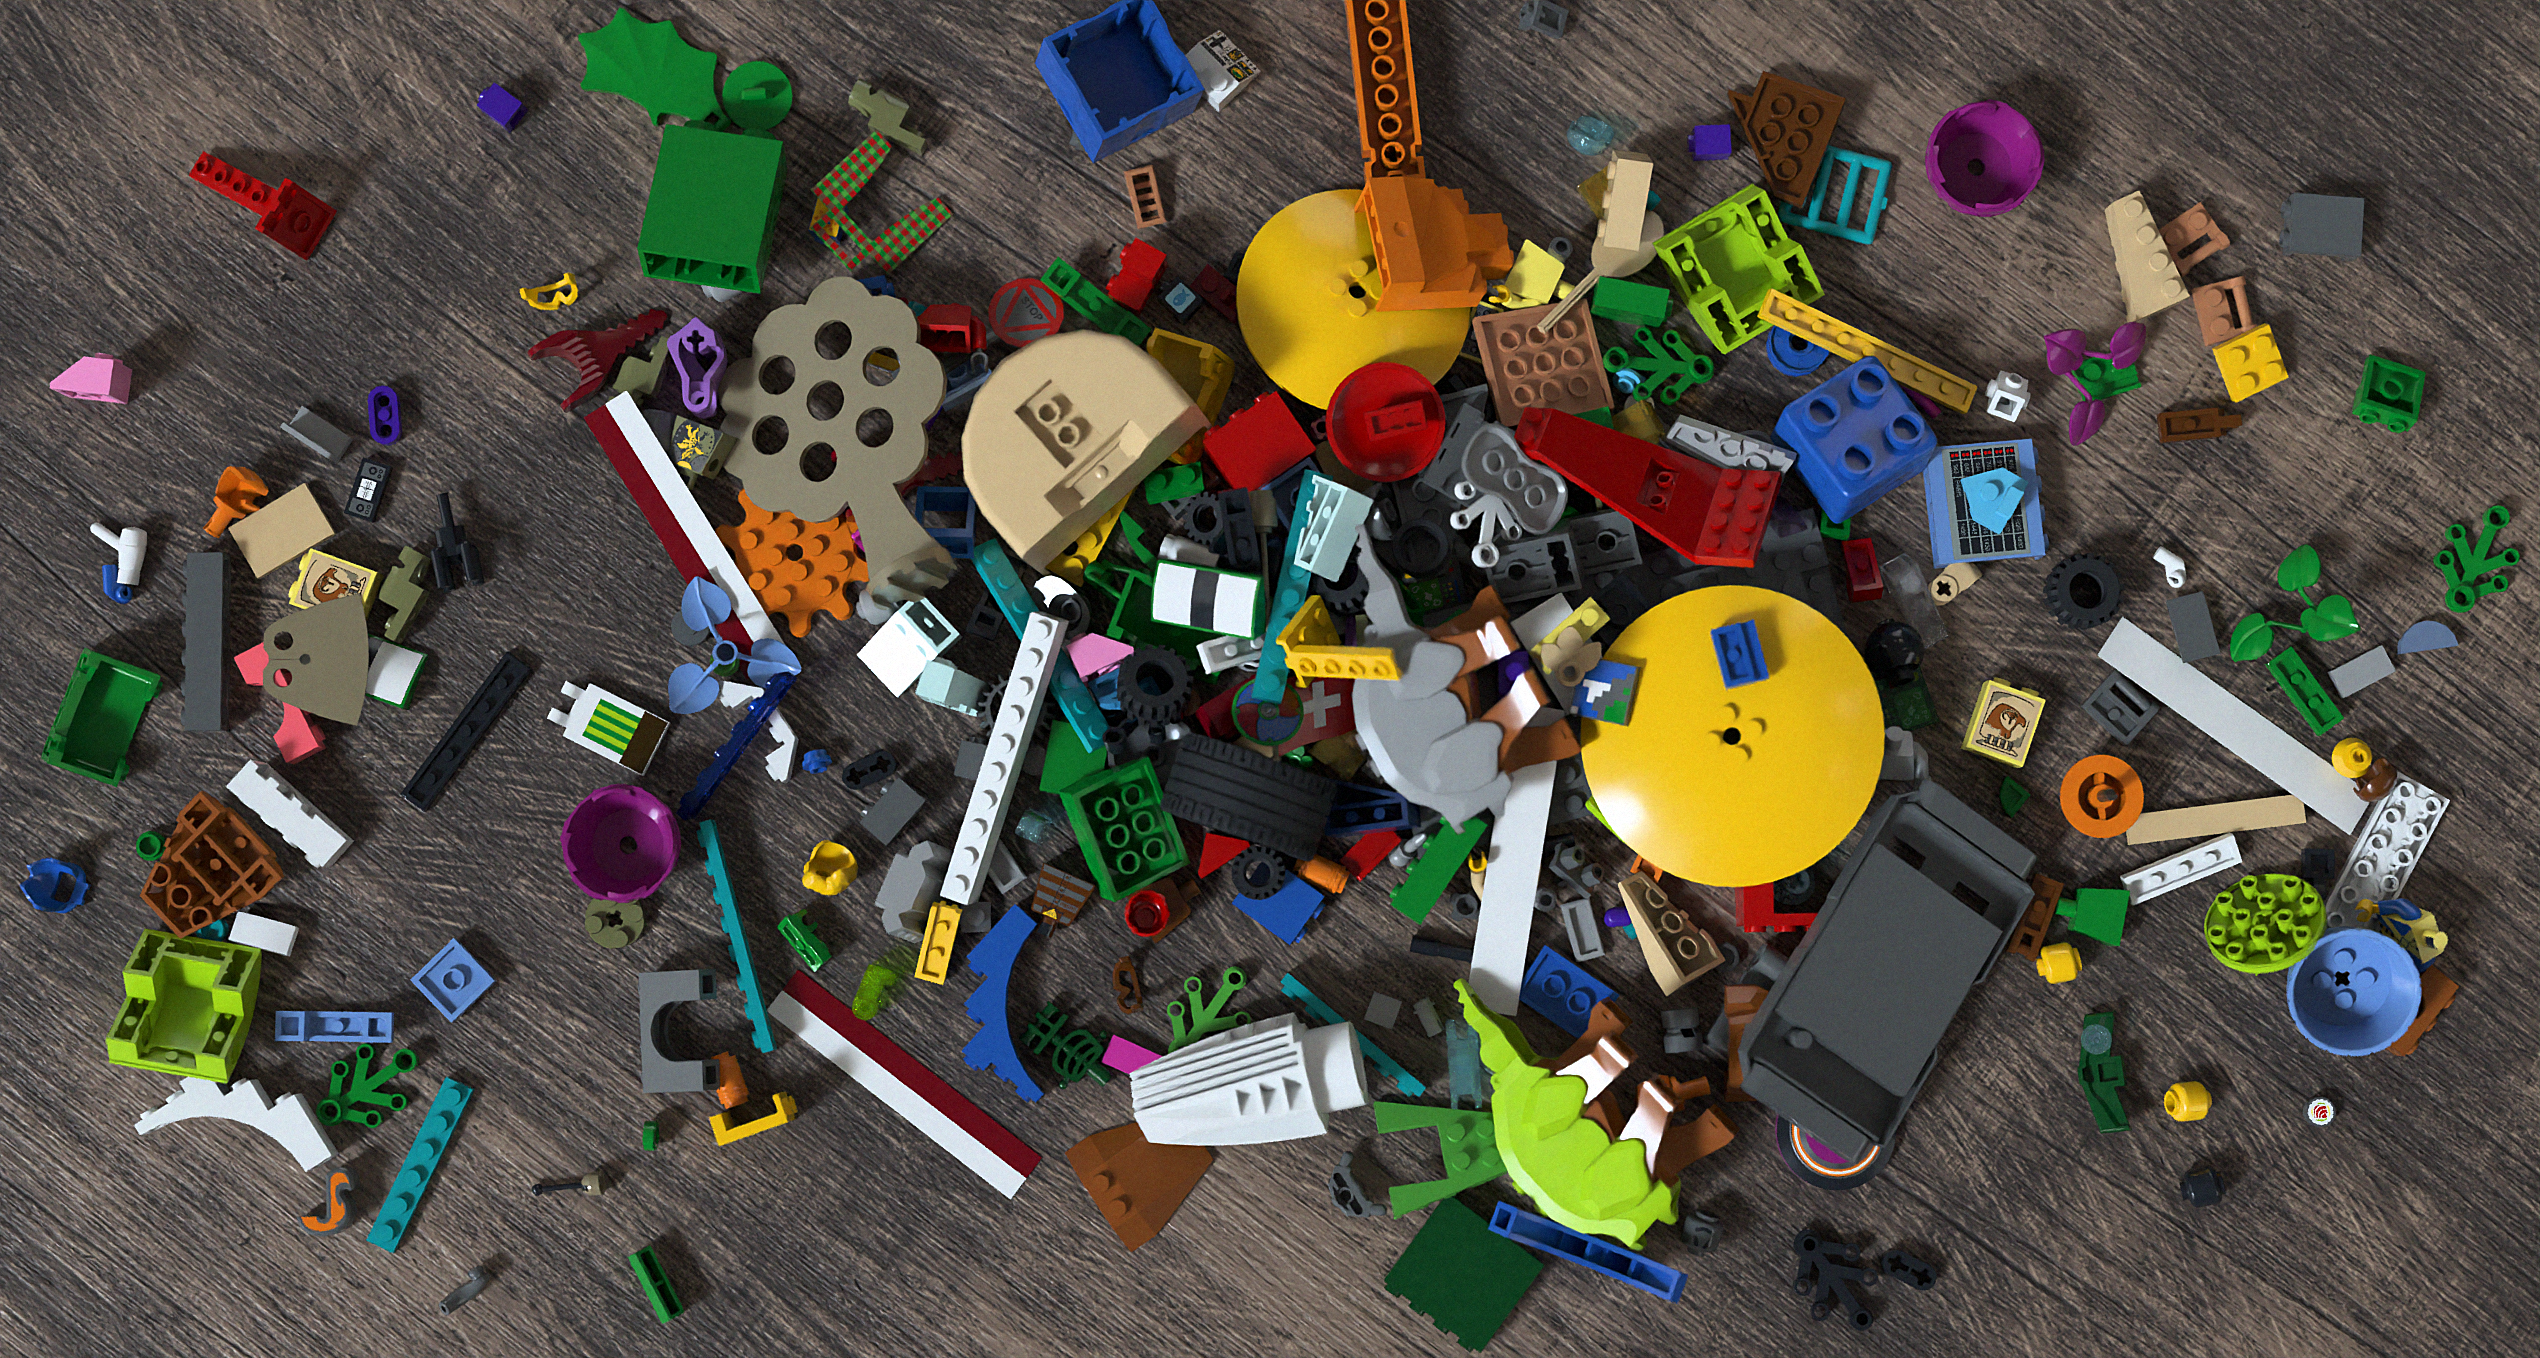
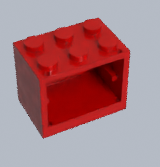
M1268 391L1264 392L1253 400L1255 404L1246 411L1244 408L1237 410L1229 416V423L1223 427L1217 424L1204 433L1205 438L1202 440L1203 449L1230 489L1247 486L1248 493L1261 490L1306 458L1310 457L1311 460L1315 458V446L1277 391L1269 394Z

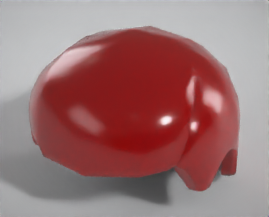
M1150 889L1139 891L1129 899L1125 906L1124 916L1129 929L1138 936L1149 937L1159 934L1166 928L1170 910L1165 897Z

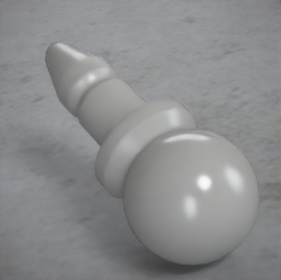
M1420 833L1413 836L1410 840L1403 839L1388 854L1390 862L1399 867L1407 865L1416 856L1417 849L1424 844L1427 834Z

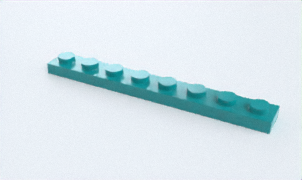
M1304 469L1251 695V698L1279 705L1282 702L1289 668L1284 660L1287 656L1283 645H1277L1276 638L1304 605L1311 571L1294 564L1301 529L1307 528L1310 512L1306 510L1308 501H1313L1316 485L1312 484L1313 475H1317L1329 481L1333 480L1331 475Z
M994 538L976 546L974 558L970 559L1022 642L1031 612H1039ZM1060 647L1048 687L1090 754L1104 747L1102 736L1110 726L1062 647Z
M711 819L699 822L701 830H697L698 840L702 848L706 847L709 857L705 859V866L708 875L714 876L716 887L712 888L714 899L717 905H722L724 916L720 917L722 928L725 934H730L732 942L731 945H728L729 954L732 962L738 963L740 973L736 974L737 983L740 991L745 990L748 1002L744 1003L748 1020L753 1019L756 1031H752L754 1045L756 1049L761 1048L762 1053L777 1050L716 822Z

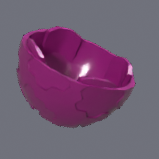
M1991 99L1968 103L1945 114L1931 133L1925 154L1926 173L1938 197L1946 201L1954 210L1976 217L1996 216L2009 212L2022 204L2024 199L2035 188L2038 180L2041 179L2045 161L2044 148L2039 132L2035 130L2022 114L2014 110L2007 103ZM1972 161L1980 163L1983 168L1982 174L1979 176L1970 174L1968 163Z
M612 784L593 790L589 796L576 806L564 822L560 837L564 861L572 881L587 895L595 899L616 901L618 903H629L641 898L644 899L658 891L665 880L671 875L674 867L677 866L681 850L680 831L670 808L660 799L643 790V788L629 784ZM626 837H633L637 842V848L631 854H626L621 848L622 841Z

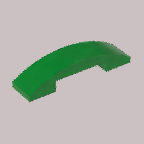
M1057 257L1040 281L1106 334L1125 337L1136 346H1139L1151 328L1131 312L1124 310L1081 276L1082 274L1060 257Z
M1122 511L1119 514L1120 521L1131 548L1147 569L1155 574L1158 559L1139 542L1145 535V531L1127 513Z

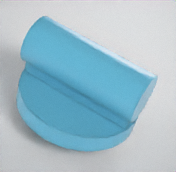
M1624 368L1622 371L1614 374L1613 383L1621 392L1632 394L1635 386L1644 382L1646 378L1633 369Z

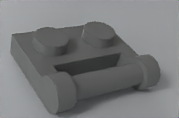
M2115 668L2080 705L2123 746H2127L2160 709L2159 705L2154 701L2150 702ZM2115 685L2143 711L2141 715H2136L2109 689Z

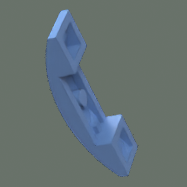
M276 1011L275 1041L393 1043L394 1012Z

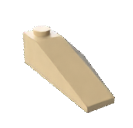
M1643 871L1618 883L1650 971L1666 997L1726 961L1711 936L1703 928L1699 930L1687 919L1689 915L1683 909L1679 911L1668 901L1667 894Z

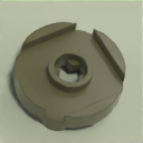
M593 898L585 914V928L591 938L597 944L610 949L624 948L635 943L643 934L646 926L645 911L639 899L629 903H618L616 901H601ZM617 911H620V918L623 920V923L612 927L608 916L610 913L615 914Z

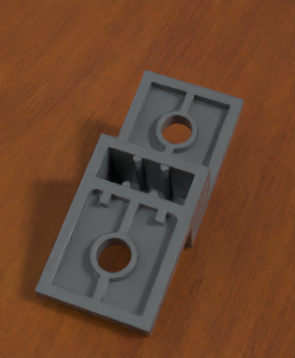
M1612 508L1560 519L1545 534L1494 544L1499 552L1498 561L1491 567H1485L1489 585H1494L1503 603L1506 604L1581 589L1584 575L1639 565L1643 563V558L1634 522ZM1603 534H1609L1614 537L1615 543L1607 547L1601 545L1598 539ZM1514 564H1519L1524 567L1526 573L1523 576L1516 577L1510 573L1509 568Z

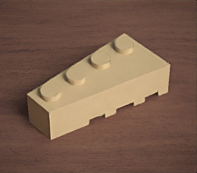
M2140 190L2112 202L2105 209L2111 244L2115 251V264L2117 273L2120 276L2121 294L2127 311L2126 319L2127 323L2139 322L2180 304L2190 295Z

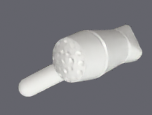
M93 523L91 525L92 533L119 551L117 583L139 585L140 571L147 550V532L137 527H128L122 529L121 536L119 537L102 524Z

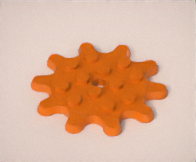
M742 488L738 494V501L745 509V520L738 526L720 525L715 529V533L723 546L731 549L733 552L736 567L766 615L769 617L776 612L784 614L788 618L790 632L792 635L800 638L805 637L811 631V618L818 610H828L837 620L844 621L849 619L853 615L854 609L846 596L847 586L853 581L869 582L867 562L858 554V545L851 537V534L858 529L856 522H847L843 513L829 522L815 524L799 519L791 511L784 513L768 512L754 505L746 495L745 489ZM793 545H800L803 549L802 558L797 561L790 560L787 556L788 548Z

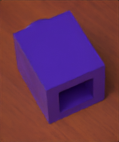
M495 82L491 87H486L481 92L478 98L479 102L476 105L484 114L510 133L528 111L523 103Z
M1730 124L1694 126L1691 135H1687V151L1692 152L1693 161L1728 160L1731 155Z

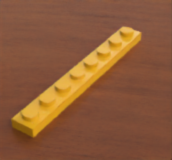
M1771 288L1767 291L1757 315L1758 318L1853 363L1864 357L1874 356L1883 364L1896 383L1961 414L1968 412L1978 386Z

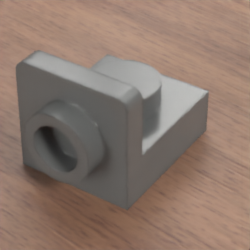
M1546 0L1526 1L1519 13L1520 23L1518 28L1523 31L1533 29L1554 39L1562 38L1569 10Z

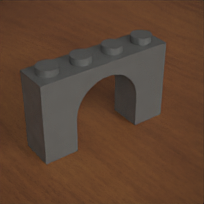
M716 969L639 973L638 992L640 1000L639 1022L641 1027L640 1052L642 1055L641 1082L643 1084V1093L720 1089L719 1059H685L673 1049L668 1036L670 1017L681 1003L689 1000L717 999Z

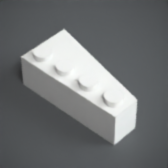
M249 760L226 786L246 806L256 811L267 825L280 831L287 843L294 848L299 847L306 853L304 857L317 868L320 865L330 868L354 842L268 763Z

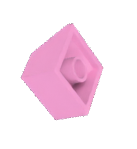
M95 353V358L84 356L51 381L50 389L69 398L128 404L132 369L123 365L122 360L114 359L113 355Z
M1081 633L1071 638V644L1066 645L1085 687H1088V682L1120 668L1121 663L1124 664L1125 657L1128 654L1134 655L1132 646L1094 633L1090 635Z

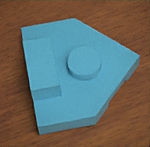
M2003 467L1960 480L1967 496L1972 520L1997 534L2002 532L2005 524L2011 518L2028 484V481Z

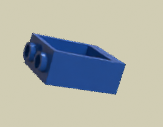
M918 486L915 517L922 526H924L925 511H967L966 529H925L941 545H947L944 548L948 549L952 558H974L978 504L969 487Z

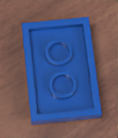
M1544 945L1522 978L1519 1000L1579 1039L1588 1030L1592 1008L1600 1000L1608 996L1615 1003L1619 994Z

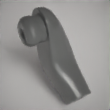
M478 1265L470 1269L468 1276L471 1280L453 1290L439 1303V1308L444 1315H449L463 1306L487 1284L490 1275L488 1272H484L482 1266Z

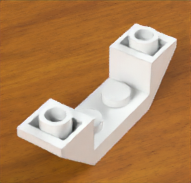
M720 680L718 682L720 689L718 698L725 707L730 705L733 709L738 710L755 699L756 702L752 705L762 719L767 717L773 725L769 728V731L778 743L782 741L785 743L765 757L769 763L765 767L774 781L780 779L781 782L786 784L791 780L798 737L766 690Z

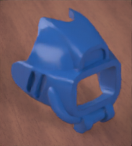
M45 858L27 865L30 877L20 883V886L27 899L33 904V908L46 912L67 913L77 905L84 906V898L91 884L86 883V875L79 865L55 858ZM64 872L76 878L72 895L69 901L65 903L55 899V894Z

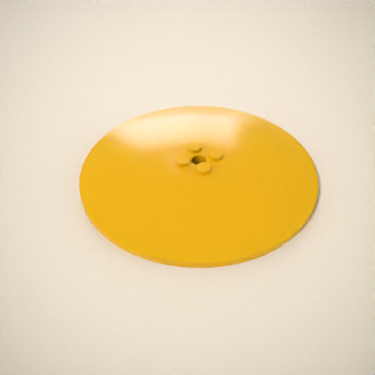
M1726 585L1689 591L1658 604L1638 617L1618 636L1602 658L1603 660L1637 666L1641 669L1628 727L1585 717L1581 718L1580 740L1586 778L1598 807L1613 830L1630 848L1658 868L1677 877L1712 886L1741 887L1777 881L1813 865L1826 856L1843 841L1866 810L1880 775L1884 754L1885 732L1879 694L1868 667L1852 642L1836 625L1805 603L1778 592L1751 586ZM1754 620L1769 679L1725 690L1710 630ZM1729 727H1735L1741 733V739L1735 745H1729L1723 739V733Z

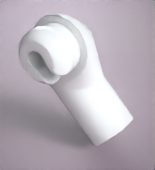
M2160 546L2155 552L2153 559L2165 565L2169 585L2179 588L2186 581L2185 563L2180 557Z

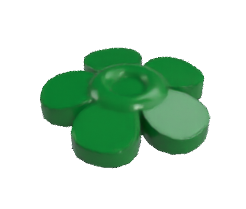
M1304 745L1282 755L1286 759L1282 763L1306 772L1307 768L1313 765L1314 759L1309 754L1304 755L1306 752Z

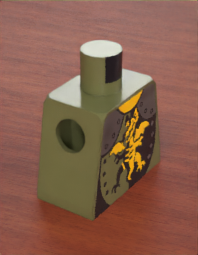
M677 415L668 457L673 465L682 468L679 475L687 488L693 490L699 474L710 479L716 478L737 438Z

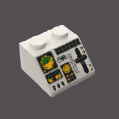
M1220 30L1197 43L1185 55L1205 89L1202 96L1218 112L1261 72Z

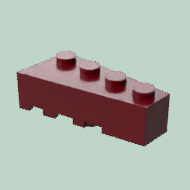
M1256 674L1203 704L1191 716L1202 736L1218 741L1224 738L1227 741L1240 733L1232 717L1233 700L1239 689L1247 682L1255 679Z

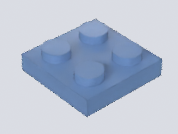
M453 938L411 979L415 986L451 1023H454L497 981L457 938Z

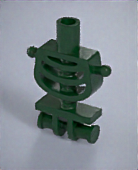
M1048 1001V1005L1041 1013L1037 1012L1035 1014L1039 1018L1036 1024L1033 1025L1029 1022L1027 1024L1029 1028L1023 1036H1019V1039L1028 1047H1031V1043L1037 1036L1041 1037L1043 1040L1033 1051L1037 1055L1041 1053L1049 1041L1057 1045L1052 1065L1056 1072L1064 1076L1059 1082L1061 1089L1068 1087L1069 1080L1076 1083L1079 1082L1085 1074L1104 1087L1114 1073L1097 1059L1104 1051V1047L1100 1042L1108 1037V1033L1102 1030L1097 1037H1094L1088 1030L1078 1029L1063 1037V1034L1058 1033V1030L1069 1016L1064 1013L1056 1024H1053L1050 1020L1056 1012L1059 1013L1060 1009ZM1044 1023L1051 1028L1047 1035L1040 1030ZM1076 1035L1087 1037V1039L1079 1042L1076 1046L1073 1042L1070 1043V1039ZM1087 1043L1094 1045V1047L1086 1052L1080 1050ZM1061 1051L1068 1055L1064 1061L1063 1068L1060 1067L1058 1062ZM1095 1052V1055L1092 1058H1090L1089 1055ZM1071 1059L1076 1061L1072 1074L1068 1070ZM1081 1066L1083 1067V1070L1079 1073V1068Z

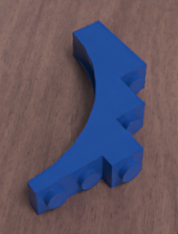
M1014 904L967 955V958L971 961L968 964L969 968L979 977L985 974L988 978L964 1003L969 1008L965 1013L977 1024L983 1021L985 1025L961 1051L966 1055L963 1060L976 1071L980 1068L985 1071L993 1063L996 1066L993 1071L1004 1082L1010 1079L1018 1086L1015 1092L1027 1103L1032 1099L1036 1103L1045 1092L1029 1075L1017 1054L1010 1033L1007 1006L1008 989L1014 964L1024 943L1036 929L1038 923L1021 907Z
M1498 1201L1488 1228L1509 1239L1586 1266L1677 1304L1688 1278L1687 1274L1638 1252L1615 1245L1589 1233H1580L1550 1218H1545L1539 1214Z

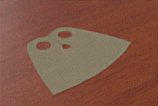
M360 593L320 603L288 615L271 624L264 633V650L269 656L268 665L263 670V687L265 690L284 703L321 717L357 726L364 702L369 666L368 632ZM279 632H288L293 637V644L289 649L279 650L275 646L274 638ZM303 654L310 656V662L306 665L300 662V657ZM284 668L291 672L292 682L287 687H279L274 683L273 676L277 670Z

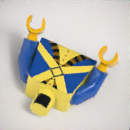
M2362 899L2355 907V910H2365L2358 914L2356 919L2359 922H2367L2373 913H2377L2382 934L2394 940L2400 947H2403L2412 958L2413 965H2416L2419 974L2435 963V957L2443 953L2447 945V935L2438 930L2434 915L2431 912L2418 908L2408 899L2378 901V904H2374L2369 899Z

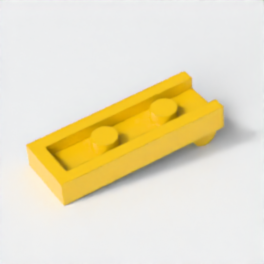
M941 900L940 903L933 902L914 977L941 985L944 984L963 910L959 909L957 904L952 903L951 906H948L946 901Z

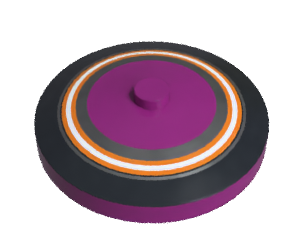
M1779 1114L1776 1116L1775 1123L1777 1146L1790 1170L1805 1182L1827 1190H1848L1861 1186L1873 1179L1887 1164L1896 1140L1895 1130L1885 1148L1869 1144L1859 1163L1855 1165L1835 1154Z

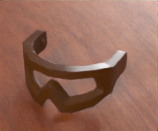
M1130 956L1121 957L1119 962L1115 964L1112 972L1113 989L1121 992L1117 997V1004L1120 1010L1127 1015L1141 1012L1144 1009L1135 968ZM1120 971H1129L1137 1004L1130 1007L1126 1006L1124 998L1130 993L1131 989L1120 984Z

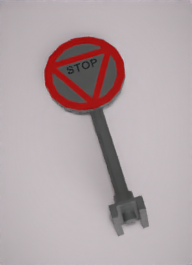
M1034 278L1016 279L1004 284L994 294L989 305V324L991 330L986 332L987 347L1000 340L1007 346L1020 349L1041 336L1059 334L1064 322V305L1060 297L1043 282ZM956 352L942 361L945 373L948 374L968 361L975 352ZM900 367L892 372L893 380L896 378Z

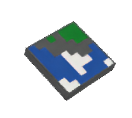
M1600 659L1597 666L1585 672L1583 680L1575 685L1568 714L1628 727L1641 668Z

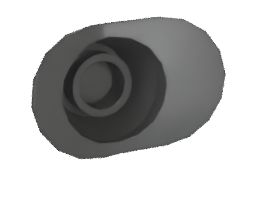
M1047 576L1036 582L1032 589V600L1038 610L1069 621L1063 639L1070 640L1081 633H1086L1091 623L1092 615L1089 600L1082 593L1076 592L1062 578Z

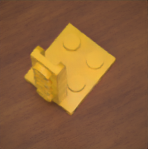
M1311 595L1276 638L1277 645H1283L1287 654L1284 660L1288 668H1292L1298 678L1295 682L1297 687L1307 688L1315 676L1400 680L1403 677V672L1398 667L1394 658L1395 654L1391 648L1339 646L1341 640L1319 595Z

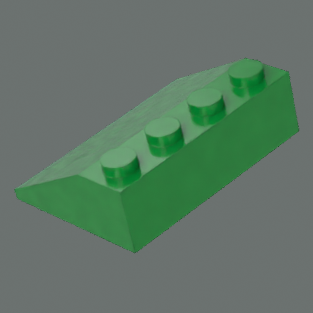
M1144 756L1082 778L1058 791L1100 897L1115 903L1190 864L1172 815L1161 810L1160 803L1163 792L1149 756Z

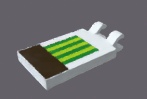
M566 681L561 692L576 699L568 715L552 708L547 719L566 727L563 734L564 737L644 776L671 723L589 683L585 691Z

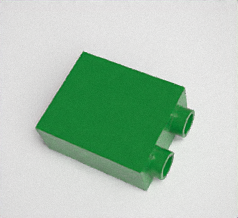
M689 120L685 122L684 127L666 124L637 247L644 277L761 294L788 171L783 141L777 140L770 132L756 128L746 129L742 132V135L719 132L714 125L701 120Z

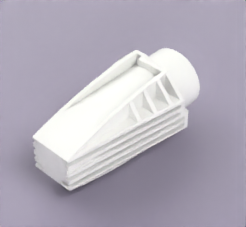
M1295 1013L1261 1020L1217 1034L1163 1056L1130 1073L1132 1079V1098L1134 1101L1133 1108L1135 1110L1134 1117L1147 1140L1152 1143L1237 1145L1315 1136L1327 1133L1329 1112L1368 1104V1088L1363 1058L1351 1021L1309 1029L1305 1023H1299Z

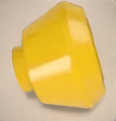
M2358 738L2343 739L2333 749V766L2344 777H2361L2368 772L2372 765L2373 756L2370 747Z

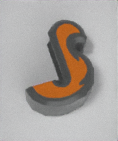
M340 1166L333 1168L326 1174L327 1214L297 1217L299 1226L305 1232L314 1236H328L344 1232L354 1223L357 1206L349 1191L356 1190L360 1186V1177L357 1171L350 1166Z

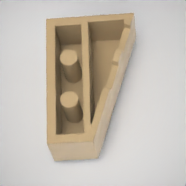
M1613 149L1612 159L1609 161L1607 179H1609L1608 190L1604 191L1602 208H1605L1604 220H1599L1597 237H1601L1603 246L1639 250L1653 162L1648 154Z

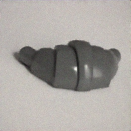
M1345 1151L1339 1164L1335 1165L1330 1182L1327 1184L1333 1204L1347 1217L1385 1215L1387 1207L1384 1204H1376L1374 1201L1369 1200L1365 1193L1364 1185L1352 1173L1353 1153Z

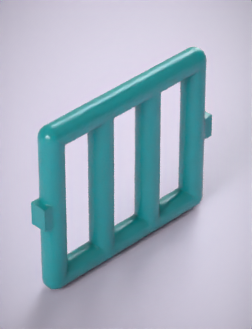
M1829 145L1820 165L1808 216L1791 213L1792 205L1784 202L1780 203L1777 216L1782 223L1869 245L1874 241L1881 211H1884L1888 198L1885 197L1892 171V163L1888 160ZM1834 159L1851 163L1836 224L1819 220ZM1862 166L1879 170L1864 231L1847 227Z

